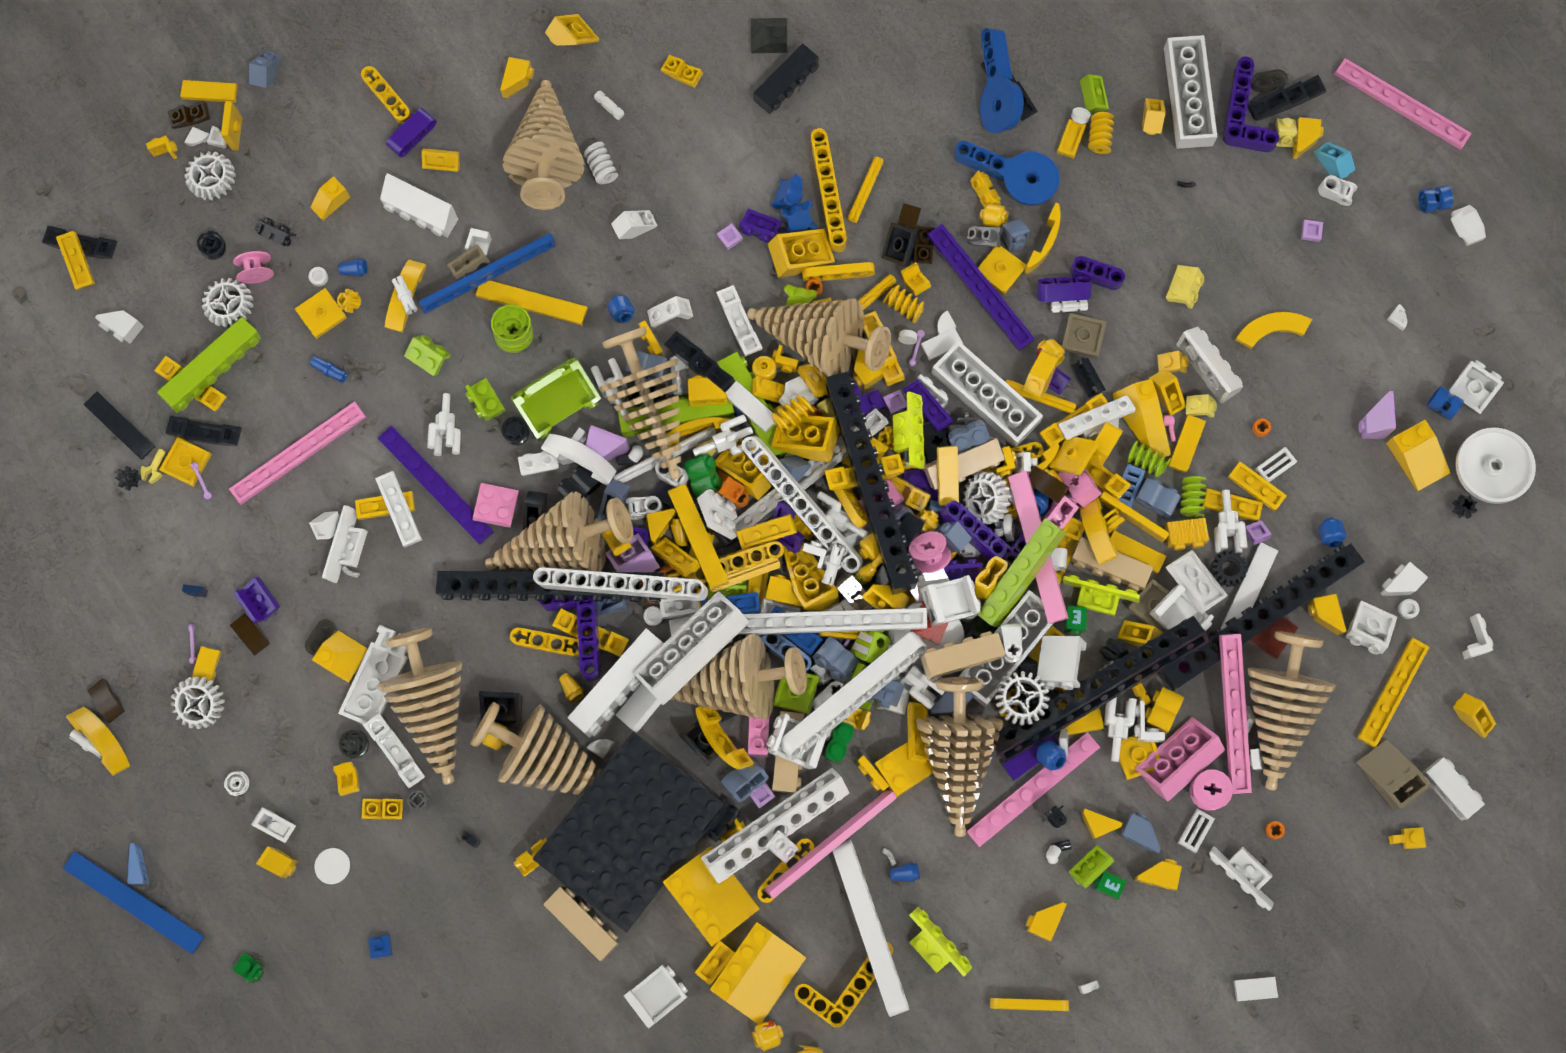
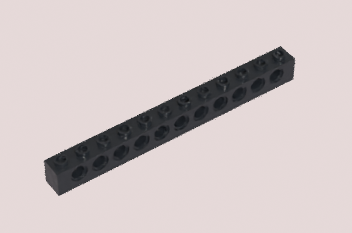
M848 372L826 377L825 386L892 594L895 595L916 588L917 582H919L916 570L913 571L912 556L910 552L907 553L905 535H901L899 530L901 528L900 519L898 516L895 517L893 511L895 510V504L893 499H889V486L887 481H883L882 475H884L883 468L876 459L878 457L877 449L875 446L872 447L870 441L872 440L871 431L866 429L865 426L867 422L864 411L861 412L859 408L861 401L859 395H855L854 379L849 377ZM845 392L848 396L841 397L839 394ZM850 409V410H852L854 413H853V414H847V413H845V410ZM855 426L858 427L860 430L854 432L850 428ZM863 444L865 448L858 449L856 445ZM863 461H868L871 465L866 467L863 466L861 463ZM872 478L875 479L877 483L870 484L867 482V480ZM879 496L882 498V501L876 502L873 500V497ZM886 514L888 519H880L878 515ZM890 531L894 536L889 538L884 533ZM892 549H896L900 552V554L894 556L890 553V551ZM902 567L906 572L900 574L896 571V568Z
M1352 543L1346 547L1344 544L1333 550L1335 552L1334 555L1330 557L1327 554L1318 560L1319 565L1316 567L1311 565L1303 570V576L1300 578L1297 575L1287 581L1289 583L1288 586L1283 588L1281 585L1272 591L1274 595L1270 598L1264 596L1256 602L1258 604L1257 607L1254 609L1251 606L1241 612L1242 617L1239 619L1233 617L1225 623L1227 627L1222 630L1218 627L1209 633L1211 635L1209 643L1160 671L1159 673L1171 690L1175 691L1221 660L1219 635H1226L1227 632L1241 634L1243 645L1363 564L1365 561ZM1335 559L1341 561L1342 567L1336 565ZM1320 570H1324L1326 572V578L1320 575ZM1304 580H1308L1311 583V588L1305 586ZM1289 590L1295 592L1296 599L1290 597ZM1273 601L1280 603V609L1274 607ZM1258 611L1264 613L1265 620L1258 617ZM1242 622L1249 624V630H1245L1242 627ZM1210 644H1217L1218 651H1213ZM1195 653H1199L1202 656V662H1198L1195 659ZM1179 664L1186 666V673L1179 670Z
M437 571L436 594L442 597L443 600H453L454 597H460L461 600L470 601L472 598H479V600L490 601L491 598H498L500 601H509V598H516L518 601H528V598H535L536 601H547V598H554V601L560 602L572 598L573 601L583 602L585 599H592L594 602H603L604 599H611L613 602H622L623 599H630L631 602H642V599H649L650 602H661V599L667 600V598L556 589L548 591V589L542 588L534 581L533 575L535 571ZM608 572L668 577L664 572ZM548 574L542 576L541 582L547 580ZM567 576L561 577L560 584L567 580ZM582 577L579 580V585L585 583L586 577ZM605 579L598 581V587L604 585ZM620 580L617 583V588H621L624 585V580ZM461 582V587L455 590V585ZM479 582V588L473 590L474 585ZM498 582V588L492 591L493 584ZM643 582L636 584V590L643 587ZM517 583L516 589L511 591V585ZM532 583H536L535 589L529 591V586ZM658 583L655 586V591H660L663 583Z
M1191 616L1173 628L1166 630L1158 637L1149 640L1141 647L1132 650L1121 659L1115 660L1112 664L1097 671L1089 678L1080 681V688L1065 690L1060 695L1045 702L1048 708H1041L1045 712L1043 716L1037 713L1038 721L1031 717V724H1028L1027 720L1024 719V725H1020V719H1018L1015 724L1011 723L1002 730H997L999 738L998 741L994 740L993 744H995V748L1003 762L1010 761L1209 643L1205 630L1196 618Z

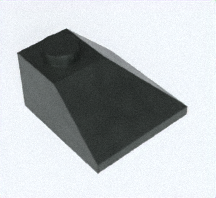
M787 18L751 19V53H787Z

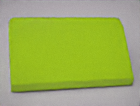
M1086 75L1080 80L1085 108L1090 113L1109 110L1102 76Z

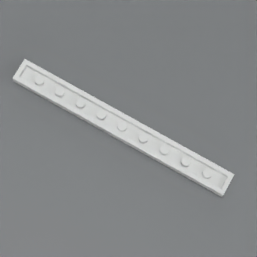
M876 408L866 415L867 422L865 426L866 429H870L872 436L888 424L887 419ZM855 426L850 428L854 432L860 430L858 427ZM842 436L837 438L831 462L808 461L811 467L798 481L804 490L822 477L826 470L832 469L848 456ZM774 488L733 521L736 526L735 530L765 522L774 515L779 501L784 500L786 503L787 501ZM792 488L788 493L793 494L794 488Z
M927 608L743 614L749 623L737 635L927 629Z

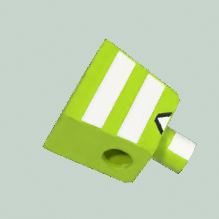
M885 630L861 631L850 652L864 661L873 663L888 650L891 638L883 634Z

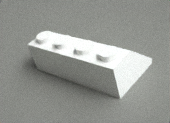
M388 173L385 176L380 200L387 211L391 213L395 211L407 221L411 219L419 227L424 229L427 227L435 235L440 237L443 235L448 238L458 221V217L451 204Z
M1199 327L1183 332L1176 345L1187 356L1188 361L1220 404L1239 393L1243 388L1241 379L1231 371L1230 364L1221 358L1218 348L1209 342L1206 332L1200 330Z

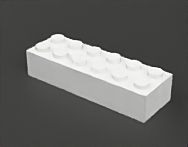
M1204 35L1167 38L1164 54L1176 149L1213 146L1217 139V130Z
M959 341L932 368L931 374L1014 448L1042 420L1043 415Z
M1030 590L1001 624H1021L1022 654L1017 662L1009 663L1003 657L999 660L965 669L959 675V677H973L983 680L982 689L970 692L974 695L973 698L983 707H986L997 694V688L1002 687L1000 682L1002 680L1007 681L1006 676H1011L1052 626L1047 621L1042 600ZM999 626V628L995 631V633H998V634H999V637H1000V626ZM1010 649L1009 652H1012V655H1015L1016 652H1014L1013 649Z
M718 591L633 674L664 705L726 646L749 621L736 606Z
M645 629L568 716V719L589 738L592 735L596 736L602 728L600 725L605 720L609 721L615 714L613 710L618 705L621 707L628 699L626 697L630 691L634 692L641 684L633 673L664 643L648 629Z

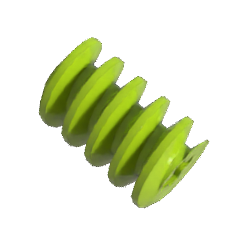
M1136 440L1129 452L1128 463H1132L1135 460L1136 467L1141 464V469L1143 470L1149 467L1148 473L1152 474L1156 471L1155 477L1158 478L1165 472L1171 458L1165 461V454L1159 458V451L1151 454V447L1145 451V444L1143 443L1138 447V440Z
M1190 476L1182 480L1184 485L1181 488L1182 492H1184L1181 494L1183 501L1180 503L1183 507L1180 509L1182 515L1190 518L1205 517L1199 511L1205 510V507L1200 506V504L1205 503L1206 500L1201 499L1200 496L1206 495L1205 492L1201 491V489L1207 486L1201 483L1206 481V478Z

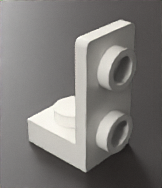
M678 296L647 311L651 327L654 328L675 317L684 319L693 317L689 299Z
M1480 614L1470 617L1479 643L1467 646L1468 650L1462 652L1464 660L1493 651V641L1486 632V622Z
M1144 700L1138 701L1135 711L1137 725L1134 727V735L1138 737V742H1163L1165 740V732H1159V729L1154 728L1147 729V732H1145Z
M779 830L766 845L769 848L768 850L785 864L799 849Z

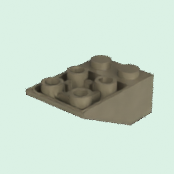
M1388 740L1382 742L1356 762L1393 811L1402 809L1432 786L1420 770Z

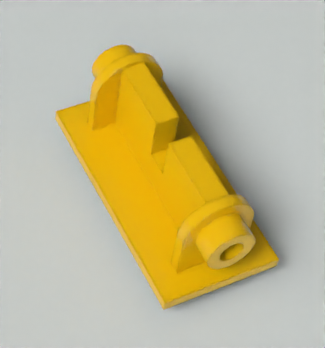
M977 171L970 182L984 208L989 203L1000 205L1001 198L996 190L989 189L993 184L988 174Z
M546 838L540 839L530 847L533 851L531 855L528 851H525L515 858L514 865L520 870L523 877L539 866L532 858L545 843Z

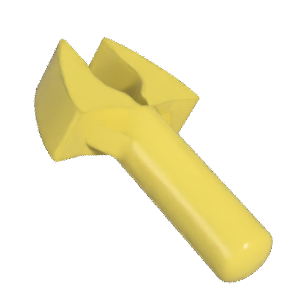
M158 449L150 466H141V478L143 481H146L149 473H152V477L149 480L150 484L155 483L163 476L158 472V467L166 453L165 450Z

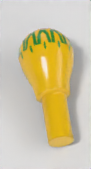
M880 554L871 563L856 571L855 579L859 584L865 585L872 580L874 573L877 571L876 568L882 563Z

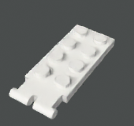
M379 625L377 629L379 633L375 643L371 642L338 713L361 724H365L379 713L382 715L387 705L384 695L388 692H380L377 685L382 681L400 675L408 659L405 656L407 652L405 646L390 648L386 645L385 640L395 636L396 631Z

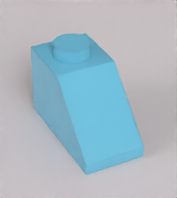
M1327 142L1313 151L1330 175L1342 179L1355 171L1353 158L1349 150Z

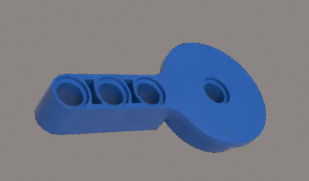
M985 28L981 34L987 85L981 97L980 117L987 131L1002 133L1013 129L1017 125L1023 112L1024 100L1020 87L1009 80L1012 79L1005 32L1003 30Z
M960 141L956 145L954 159L958 163L984 172L1000 181L1004 178L1008 193L1020 204L1034 206L1045 203L1054 196L1060 182L1058 168L1044 154L1024 152L1009 159L968 141ZM959 150H965L967 154H961ZM981 157L984 161L980 162L976 158ZM994 164H997V165H999L1001 168H1000V169H996V168L993 167V165H994ZM1027 179H1032L1035 183H1029Z

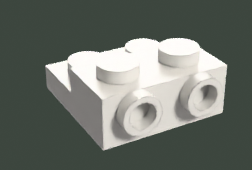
M1476 360L1475 362L1470 361L1449 391L1451 395H1457L1464 400V404L1481 414L1504 382L1501 381L1502 377L1494 371L1489 373L1485 370L1486 366Z
M706 490L697 500L707 527L733 540L737 536L733 520L738 517L734 503L731 500H727L726 497L715 493L714 490Z
M1360 601L1345 638L1349 639L1353 645L1367 647L1369 652L1373 654H1383L1389 646L1397 616L1364 601Z

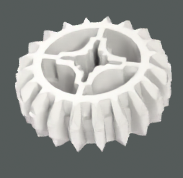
M207 151V154L204 155L200 152L199 158L194 156L195 161H189L191 167L186 168L185 182L189 190L197 197L201 196L204 200L209 198L213 201L214 196L220 199V194L227 195L226 190H232L230 184H235L233 179L236 177L235 168L231 165V161L223 154L219 155L216 151L212 154ZM223 168V175H222V177L220 178V177H219V175H220V173H221L220 170ZM201 173L200 182L198 183V175Z
M221 278V283L214 281V287L208 286L210 291L204 292L206 298H202L204 303L202 309L205 311V316L209 317L210 322H215L217 326L222 325L224 328H227L228 325L232 326L241 317L247 320L245 315L251 314L248 308L253 307L251 302L253 297L250 295L251 291L246 288L247 286L244 283H240L237 279L233 281L232 278H228L226 282L225 279ZM229 291L238 292L240 296L230 295ZM215 310L225 311L227 315L217 314Z
M988 472L976 474L974 478L969 479L970 484L965 485L967 491L962 492L966 495L962 500L966 502L964 507L983 524L996 523L999 519L1004 518V513L1009 512L1007 506L1011 505L1008 502V498L1012 497L1007 493L1010 488L1005 487L1007 482L1002 481V477Z
M1021 671L1020 677H1018V674L1014 672V679L1007 675L1006 680L1008 683L1002 680L1000 684L1004 688L998 687L996 690L1002 694L995 696V699L1002 701L996 704L997 707L1003 706L999 713L1004 714L1007 712L1006 720L1010 716L1014 717L1012 720L1013 724L1016 723L1017 719H1020V725H1024V719L1027 720L1028 724H1031V717L1038 721L1037 713L1043 716L1045 712L1041 708H1048V705L1043 702L1049 701L1050 698L1043 695L1049 691L1048 689H1041L1045 685L1044 682L1038 685L1037 682L1040 677L1037 676L1034 680L1031 679L1032 673L1025 677V672ZM1021 683L1032 686L1035 692L1026 691ZM1015 684L1016 695L1006 699L1007 690ZM1020 693L1028 697L1025 700V704L1016 700L1019 698ZM1038 697L1036 709L1030 712L1029 701ZM1009 705H1018L1024 714L1013 711Z
M195 676L193 679L189 677L185 682H180L179 687L174 688L176 694L171 695V698L175 701L170 704L176 708L172 710V713H178L176 720L182 718V725L189 723V728L196 726L197 729H201L202 726L207 728L210 726V723L214 724L216 718L221 717L220 712L224 710V707L220 705L225 702L224 699H220L223 692H217L219 685L213 687V680L207 682L206 677L200 679L199 676ZM192 688L201 689L205 693L200 694L196 690L194 691ZM203 698L201 701H199L200 703H198V705L193 707L199 699ZM208 699H210L211 707L208 705ZM195 711L199 715L201 714L203 717L195 716L190 712Z

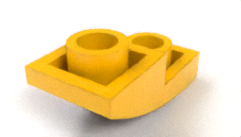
M668 55L660 69L664 74L693 88L696 87L703 75L701 69L687 65L684 60Z
M201 646L192 679L195 676H199L200 679L206 677L207 682L210 680L214 682L216 677L215 670L221 652Z
M362 799L361 819L400 820L402 819L403 799Z

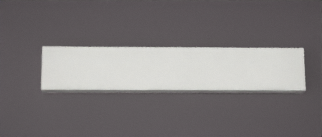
M1259 543L1248 567L1246 577L1242 580L1223 621L1221 630L1227 627L1225 624L1233 617L1239 619L1243 616L1241 614L1242 611L1250 606L1253 608L1278 550L1264 543Z

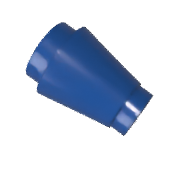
M358 258L339 264L338 270L340 275L362 277L368 273V265L365 259Z
M910 862L890 869L891 881L915 882V880L920 879L918 864Z

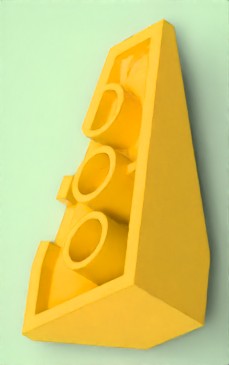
M1153 380L1137 382L1113 393L1114 400L1128 396L1133 403L1135 412L1123 416V419L1129 425L1128 427L1131 432L1133 431L1139 439V443L1141 445L1145 444L1144 450L1146 451L1151 447V454L1159 451V458L1163 454H1165V457L1171 456Z
M804 542L800 552L796 554L783 546L794 595L805 610L823 611L838 603V589L835 585L822 582L825 571L817 568L818 562L811 553L802 551Z

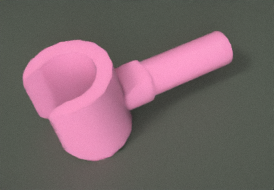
M1165 415L1163 416L1164 426H1169L1171 442L1176 441L1173 427L1175 419L1173 416Z

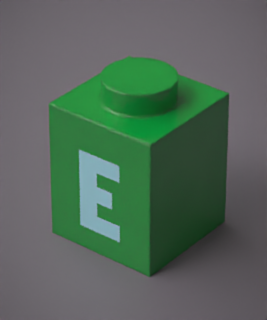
M1067 606L1068 619L1064 620V632H1069L1071 636H1080L1081 633L1086 631L1087 607Z
M1106 871L1093 881V885H1096L1095 891L1115 900L1120 899L1126 884V880Z

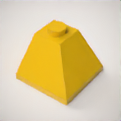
M579 14L555 16L545 32L550 41L556 46L594 43L600 40Z
M338 630L321 645L312 660L350 683L357 673L368 648Z

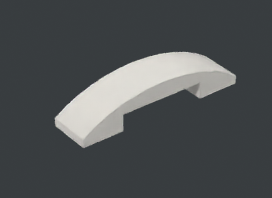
M734 285L716 292L744 355L747 356L762 350L759 339L748 320Z
M549 434L541 447L542 450L557 458L561 454L592 471L591 477L607 486L616 473L613 466L601 455L573 439Z
M380 713L363 724L408 788H411L425 777L407 748Z

